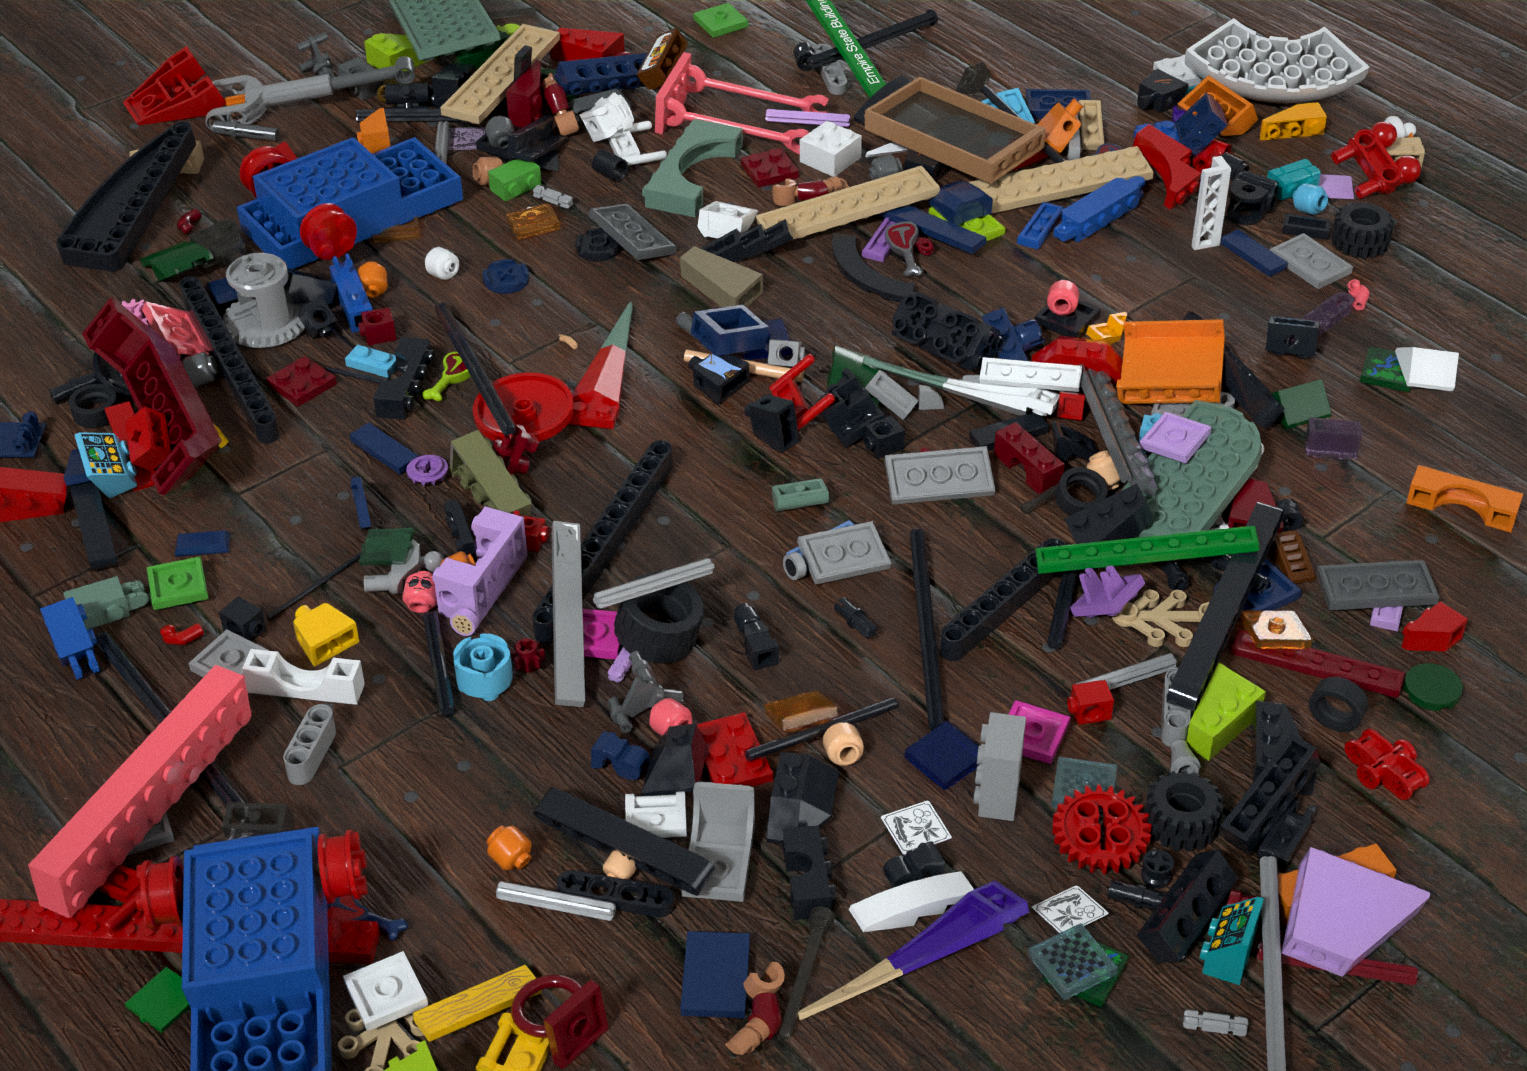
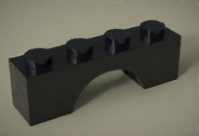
M401 337L395 350L397 370L403 374L396 379L380 382L373 397L376 417L405 420L408 412L413 410L414 399L416 395L420 394L421 383L423 379L426 380L429 365L433 364L435 352L431 350L429 339Z

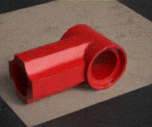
M1213 139L1193 159L1192 166L1202 174V169L1211 168L1213 157H1218L1225 152L1230 153L1231 145Z

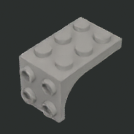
M696 782L693 788L694 810L689 850L706 858L715 866L716 870L698 896L682 890V897L743 902L755 830L754 788L744 785Z

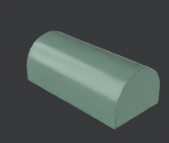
M819 478L773 486L772 498L775 510L778 512L826 504L829 502V492L823 479Z

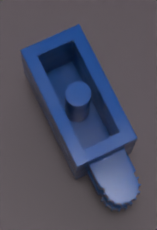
M71 597L40 608L62 666L70 664L76 679L83 678V672L77 661L87 657L89 667L93 673L99 672L100 669L95 659L93 645L97 644V640L92 628L86 630L83 620H86L87 616L82 603L76 605L74 598Z

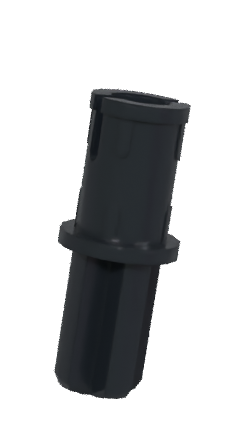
M846 597L838 599L844 605V608L836 602L834 610L846 620L847 625L850 628H855L866 639L875 637L878 628L866 617L865 611L855 607Z

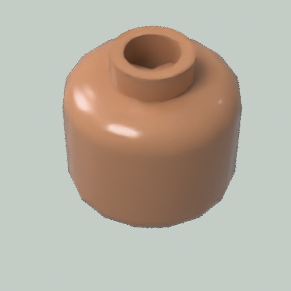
M480 157L473 164L472 172L474 179L482 186H489L488 171L503 165L502 160L499 157Z

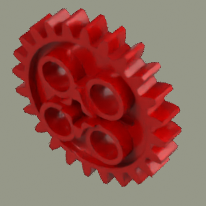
M1100 784L1097 785L1096 791L1093 792L1088 786H1085L1084 794L1075 789L1073 798L1066 795L1064 797V804L1059 803L1057 805V813H1054L1052 834H1055L1054 844L1060 845V854L1068 853L1067 861L1069 863L1076 859L1079 860V869L1084 867L1085 864L1090 865V873H1093L1096 867H1100L1103 874H1106L1107 867H1111L1115 873H1118L1119 865L1130 869L1131 860L1138 863L1140 854L1145 855L1147 845L1150 844L1152 825L1147 823L1149 814L1142 813L1143 804L1134 806V796L1125 799V790L1123 789L1118 794H1114L1113 786H1110L1107 792L1102 790ZM1098 808H1101L1103 810V833L1105 834V850H1101L1100 848L1101 834L1100 824H1098Z

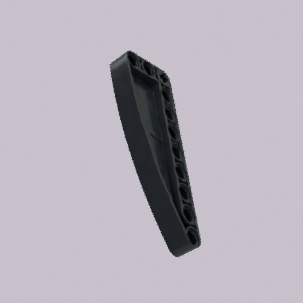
M181 121L175 123L144 145L120 165L84 202L56 241V246L65 265L109 272L119 271L125 266L196 146V140L189 122Z

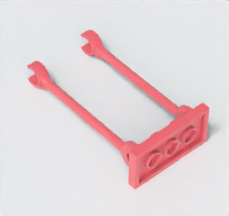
M683 52L656 95L655 133L664 134L668 126L677 127L686 120L699 119L743 128V133L781 141L787 148L797 154H800V145L796 143L794 138H803L810 133L809 131L797 129L780 133L687 112L683 104L688 92L698 93L705 87H711L800 107L804 112H819L813 107V103H820L825 106L829 100L823 95H809L799 99L706 78L703 70L695 65H691L692 54ZM691 76L695 78L696 82L690 81Z

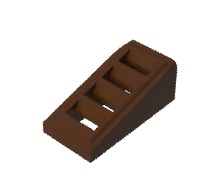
M1296 530L1277 533L1270 550L1283 574L1294 584L1315 581L1316 576L1299 533ZM1303 569V571L1293 572V570Z

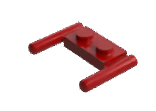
M811 354L805 356L769 386L773 396L794 402L798 431L835 401L834 395L829 393L809 409L797 383L793 380L814 363L815 358Z
M119 865L107 877L105 883L96 889L124 903L103 922V927L107 931H113L137 909L136 892L141 891L137 879V871L124 865Z

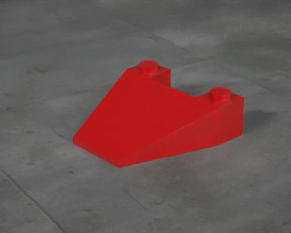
M186 46L169 57L123 104L139 126L206 116L212 109L221 108L226 105V101L208 75L198 81L206 73ZM198 81L197 83L189 87L191 83Z

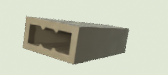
M695 246L680 257L681 277L721 307L744 305L747 308L763 294V274Z

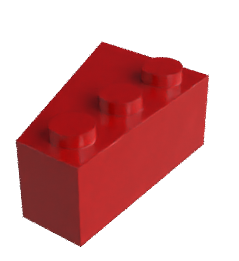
M559 28L557 32H560V40L551 48L550 55L551 59L560 62L611 57L618 52H625L624 33Z
M0 467V522L63 514L66 499L64 474Z

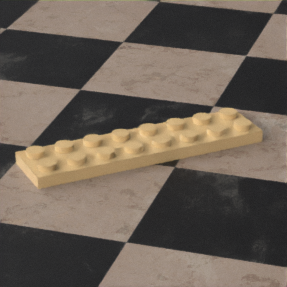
M522 24L440 107L441 115L468 121L473 124H480L506 97V91L513 85L514 59L518 51L525 45L532 47V65L536 60H541L560 40V32Z
M1138 146L1005 174L991 184L981 179L969 183L980 188L993 198L992 213L1093 192L1115 178L1128 180L1135 176H1141L1145 180L1153 179V170Z
M919 166L755 216L757 225L762 224L767 229L786 219L790 224L793 238H803L809 234L823 232L829 228L846 225L855 220L866 219L869 216L884 213L891 209L931 199L939 193L940 187L923 166Z

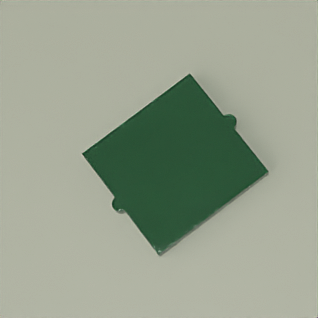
M414 528L369 529L365 544L361 545L363 550L359 564H405L409 550L413 548L411 543L415 533Z

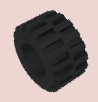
M1367 202L1345 204L1336 212L1331 236L1332 243L1336 246V249L1352 257L1374 258L1376 255L1381 256L1384 252H1387L1390 246L1394 218L1385 208L1379 207L1376 204H1369Z
M1175 771L1168 772V776L1163 774L1159 776L1157 781H1153L1150 789H1148L1144 812L1149 814L1147 823L1152 825L1151 838L1154 841H1161V846L1165 848L1168 846L1173 847L1174 851L1185 849L1186 852H1192L1193 848L1200 850L1205 847V844L1210 845L1214 841V837L1218 835L1224 805L1222 804L1223 796L1219 794V788L1216 785H1211V780L1206 777L1201 778L1200 774L1197 773L1192 775L1187 774V771H1181L1176 774Z

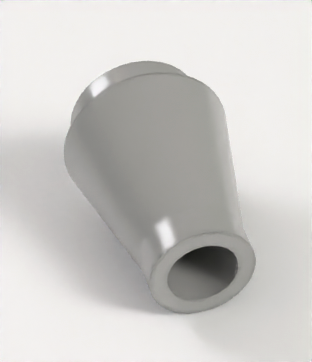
M1184 740L1174 741L1170 746L1171 772L1175 771L1177 774L1181 771H1187V774H1198L1200 762L1189 749L1187 742Z

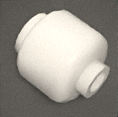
M435 247L427 254L425 268L432 276L448 280L458 272L459 258L453 251L443 247Z

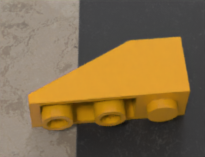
M1319 102L1297 104L1263 119L1260 140L1324 135L1327 116Z

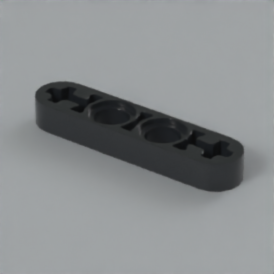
M576 870L564 871L557 878L558 892L613 902L616 907L615 909L619 911L652 917H665L671 914L674 909L673 892L665 886ZM597 887H605L609 890L604 895H596L592 892ZM628 892H634L639 895L632 901L622 898ZM659 899H663L661 904H656L659 902Z

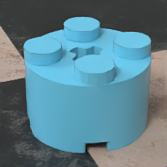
M480 634V638L471 640L470 636L456 646L454 650V667L457 686L461 692L472 697L492 701L509 687L513 679L510 650L504 639L493 634Z

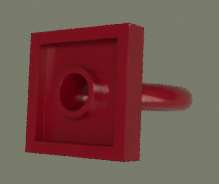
M564 975L538 977L525 984L517 992L511 1005V1016L518 1029L529 1036L548 1038L553 1062L561 1069L568 1066L609 1029L600 985L591 979L582 986L578 981ZM562 988L572 994L569 999L543 1020L544 1025L531 1022L524 1014L527 1000L543 989Z

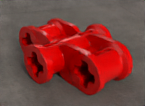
M1368 728L1362 732L1361 737L1346 742L1344 746L1347 757L1359 766L1356 772L1359 781L1368 789H1375L1381 782L1397 798L1407 800L1411 798L1415 790L1425 788L1430 783L1427 771L1415 762L1417 759L1415 748L1405 739H1399L1392 745L1377 731Z

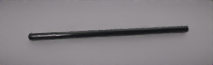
M328 366L325 368L328 372L378 384L385 382V380Z
M367 548L268 614L266 618L271 620L367 554Z

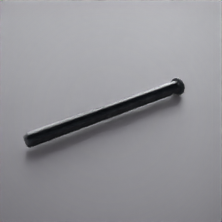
M928 9L926 13L856 40L864 50L926 25H935L938 21V16L933 9ZM834 47L808 57L806 65L814 69L843 57L838 49Z

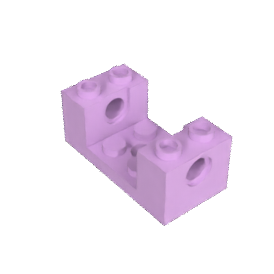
M486 506L479 515L474 517L471 525L472 531H474L476 536L474 542L477 555L476 565L473 566L446 558L433 573L432 579L435 583L439 615L451 618L457 609L467 608L476 614L480 624L528 557L524 517Z

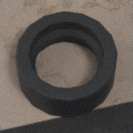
M104 384L83 386L77 389L68 401L74 422L85 428H98L109 424L104 408L119 404L115 390ZM93 403H106L99 408L83 409Z
M1084 467L1069 469L1061 476L1055 491L1056 502L1061 510L1071 516L1106 499L1108 494L1107 484L1103 477L1094 470ZM1071 484H1082L1094 492L1096 499L1091 502H1081L1074 499L1066 488Z
M1327 677L1318 683L1311 695L1309 710L1321 725L1338 732H1350L1356 729L1368 710V699L1364 691L1352 681L1341 677ZM1331 696L1344 701L1351 708L1352 712H1344L1332 707L1325 697Z

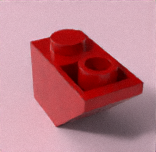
M1440 601L1431 609L1427 608L1414 622L1410 621L1405 626L1402 632L1404 638L1401 647L1412 651L1446 652L1463 638L1468 618Z

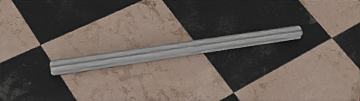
M1263 856L1260 858L1261 898H1264L1261 911L1267 1071H1286L1277 859L1274 856Z

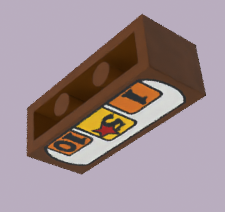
M677 27L657 35L636 74L648 90L660 87L665 83L689 44Z

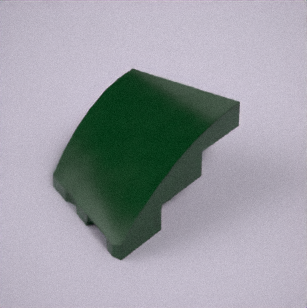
M183 241L139 260L143 267L151 265L157 280L161 281L211 260L213 255L209 250L195 242Z
M835 345L832 352L833 363L826 379L827 388L831 384H837L843 377V369L847 367L865 389L879 370L882 371V369L862 363L863 358L869 357L881 360ZM866 391L878 407L879 400Z

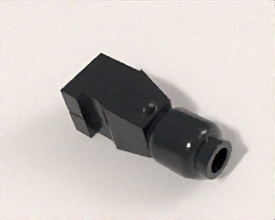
M747 603L738 605L735 609L734 621L739 631L744 634L745 655L753 670L778 665L779 645L776 639L771 640L769 629L761 621L757 610Z

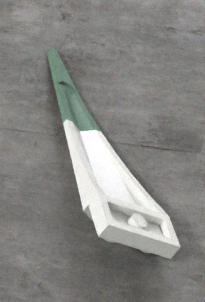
M864 357L862 362L1019 416L1028 414L1030 408L1033 409L1032 412L1038 415H1051L1059 403L1060 394L1045 389L952 379L910 370L869 357Z

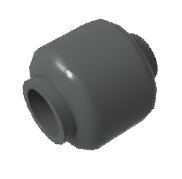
M495 116L487 123L485 131L490 144L494 148L506 149L508 148V135L515 132V129L509 118Z
M892 154L873 159L871 168L868 169L871 180L903 171L899 158H895Z
M201 352L183 359L182 364L195 388L215 381L219 369L212 355L209 356L205 352Z

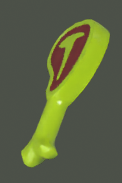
M458 352L448 353L444 357L442 378L433 388L423 392L424 399L441 402V393L448 385L463 382L471 377Z

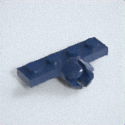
M1004 307L982 316L983 322L1000 330V337L1004 338L1002 348L997 351L999 359L1028 361L1025 351H1030L1044 344L1041 328L1035 319H1029L1013 326Z

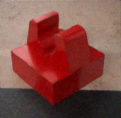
M1060 391L1057 417L1082 420L1085 394Z

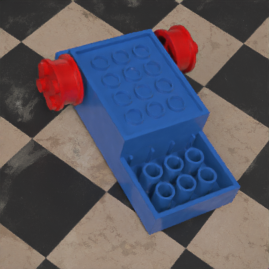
M352 137L293 161H290L278 149L271 146H262L254 149L242 160L240 180L257 199L237 206L241 230L264 253L280 257L286 263L287 268L295 269L318 258L324 260H332L334 256L339 258L362 240L374 237L384 231L394 229L399 225L414 221L416 218L463 200L461 177L415 137L373 154Z
M318 827L194 845L192 850L184 851V867L178 856L170 857L169 862L154 864L151 860H146L141 865H137V879L141 891L136 892V905L138 911H144L146 928L155 931L159 930L162 924L175 922L178 926H183L182 990L191 1008L190 1071H332L327 903H334L338 897L353 895L357 900L361 899L362 895L368 894L366 876H362V869L367 867L364 849H361L359 832L349 829L346 830L345 835L328 838L325 833H320Z

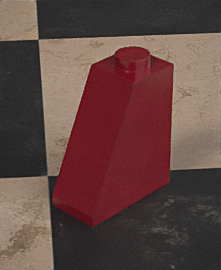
M1247 479L1235 495L1229 516V528L1245 527L1257 502L1276 507L1267 482ZM1281 522L1280 528L1277 533L1282 532L1284 525L1283 522Z

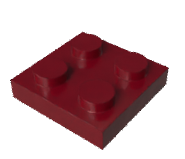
M782 148L771 149L767 152L751 154L741 158V166L758 188L784 182L786 179L793 180L799 178V170Z
M306 356L266 378L268 387L297 407L337 384L336 376Z

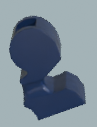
M603 731L591 748V768H602L609 759L618 776L628 780H637L649 764L650 755L640 746H629L628 740L618 738L615 732Z

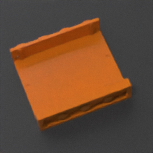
M1223 319L1123 323L1125 333L1121 380H1117L1118 399L1122 404L1193 403L1195 400L1209 403L1220 402L1225 342Z

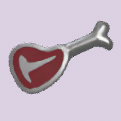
M908 221L888 226L885 230V238L891 250L905 258L907 269L903 272V276L910 277L915 275L918 277L922 275L923 269L916 265L913 256V245L918 240L919 232L916 224Z

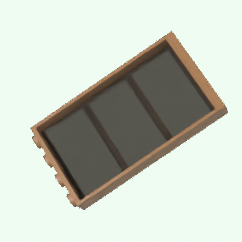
M922 77L916 78L865 110L864 115L865 130L990 184L1044 148L1045 128Z

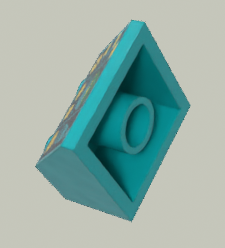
M1255 897L1224 906L1219 918H1212L1208 931V936H1211L1212 939L1210 942L1204 941L1199 958L1205 961L1202 974L1240 985L1255 941L1264 898Z

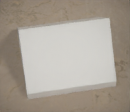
M1404 347L1395 350L1407 386L1446 391L1454 390L1459 353L1416 347Z

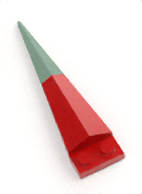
M631 302L627 305L572 393L574 413L568 424L614 429L620 409L627 341L632 315Z

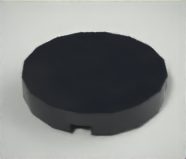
M602 228L589 229L586 231V234L578 235L575 240L576 253L588 261H606L614 258L621 250V245Z

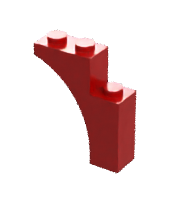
M1150 124L1136 133L1132 147L1138 146L1146 161L1157 170L1166 187L1164 206L1171 210L1177 204H1182L1190 194H1195L1200 186L1199 179L1201 173L1189 166L1192 150Z

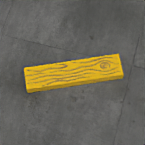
M525 964L413 1012V1021L429 1042L511 1007L517 992L525 984L536 979V977ZM539 991V992H537V993H535V994H534V995H532V996H531V997H533V996H536V995H538V994H540V993H541V991Z

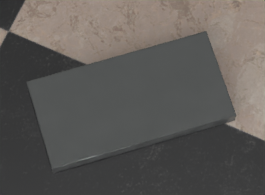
M628 204L592 208L589 210V217L637 260L676 253L677 247Z
M1425 560L1317 566L1316 575L1329 610L1434 605L1439 601V595Z

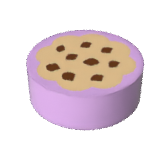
M459 608L451 616L450 624L458 634L470 636L478 628L479 620L471 610Z

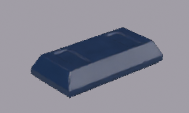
M223 530L178 534L175 557L229 553L230 532Z

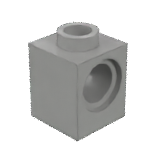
M771 339L769 343L768 364L793 367L805 357V347H801L802 342ZM785 346L793 350V357L790 360H785L781 355V351Z

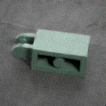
M117 576L63 592L65 599L73 597L76 605L82 603L87 619L83 620L86 629L129 617L130 610L142 607L149 601L148 595L144 593L142 582L136 580L120 585Z

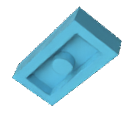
M357 345L345 358L346 366L386 378H389L397 369L395 355Z

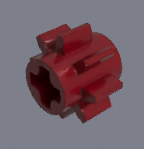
M524 638L517 643L515 642L514 650L510 651L511 662L514 663L515 670L519 669L524 673H531L537 670V668L540 669V661L545 660V651L542 648L540 649V642H535L530 638Z

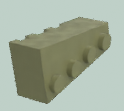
M476 430L451 441L450 473L453 477L460 476L462 479L460 485L465 490L471 489L473 499L477 504L483 502L484 507L513 514L514 510L520 511V515L530 517L532 502L529 495L523 493L519 488L516 477L513 474H509L503 459L494 453L488 438H484L479 430Z

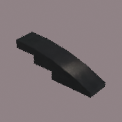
M784 219L767 229L762 224H759L743 234L736 228L700 249L733 262L771 250L794 238L790 224Z

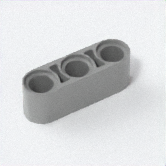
M1172 668L1166 672L1162 694L1161 740L1168 747L1176 740H1187L1191 718L1190 710L1166 702L1170 685L1178 668Z
M325 704L314 705L307 711L284 753L283 759L287 777L290 783L294 785H303L311 781L336 735L332 709Z

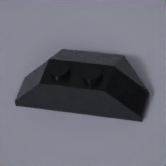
M792 750L781 751L771 795L767 843L782 844V829L815 825H818L820 828L831 819L839 777L838 769L815 753Z

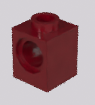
M390 307L361 312L362 322L358 323L360 336L366 337L368 346L396 341L394 321Z

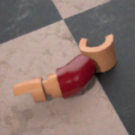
M550 73L543 80L542 88L551 111L556 115L554 119L559 132L565 136L576 132L579 127L573 111H568L570 108L564 89L557 83L553 74Z
M837 176L823 181L819 179L811 182H801L798 186H796V181L786 179L785 185L778 184L772 187L773 201L779 206H789L796 203L797 197L799 201H806L849 188L846 180Z
M773 961L766 968L763 975L765 982L760 980L757 973H750L743 983L745 991L753 998L752 1014L749 1016L745 1027L739 1030L725 1044L735 1054L743 1055L744 1053L753 1052L761 1042L770 1040L779 1030L782 1016L775 993L784 982L785 974L778 962Z

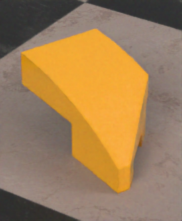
M1127 313L1110 314L1107 323L1089 325L1086 334L1094 340L1109 341L1110 344L1120 341Z

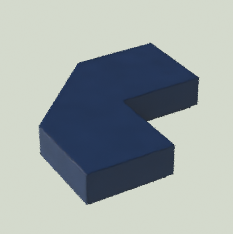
M361 476L351 478L350 484L361 530L371 528Z

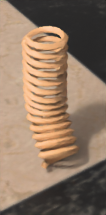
M559 334V341L566 342L573 349H576L575 345L578 347V343L573 338Z

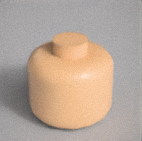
M617 850L610 854L603 865V871L607 876L630 880L637 869L633 859H627V855L623 856Z

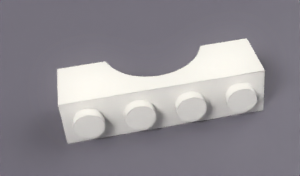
M250 649L242 668L248 693L357 705L365 685L360 660L333 658L326 668L309 671L291 665L283 659L279 652Z

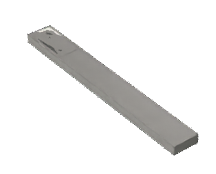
M553 521L552 578L555 705L583 707L585 703L580 524Z

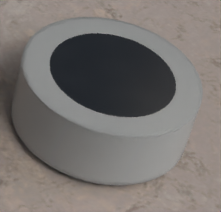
M797 552L784 556L783 566L787 576L791 580L803 578L806 575V564L803 557Z

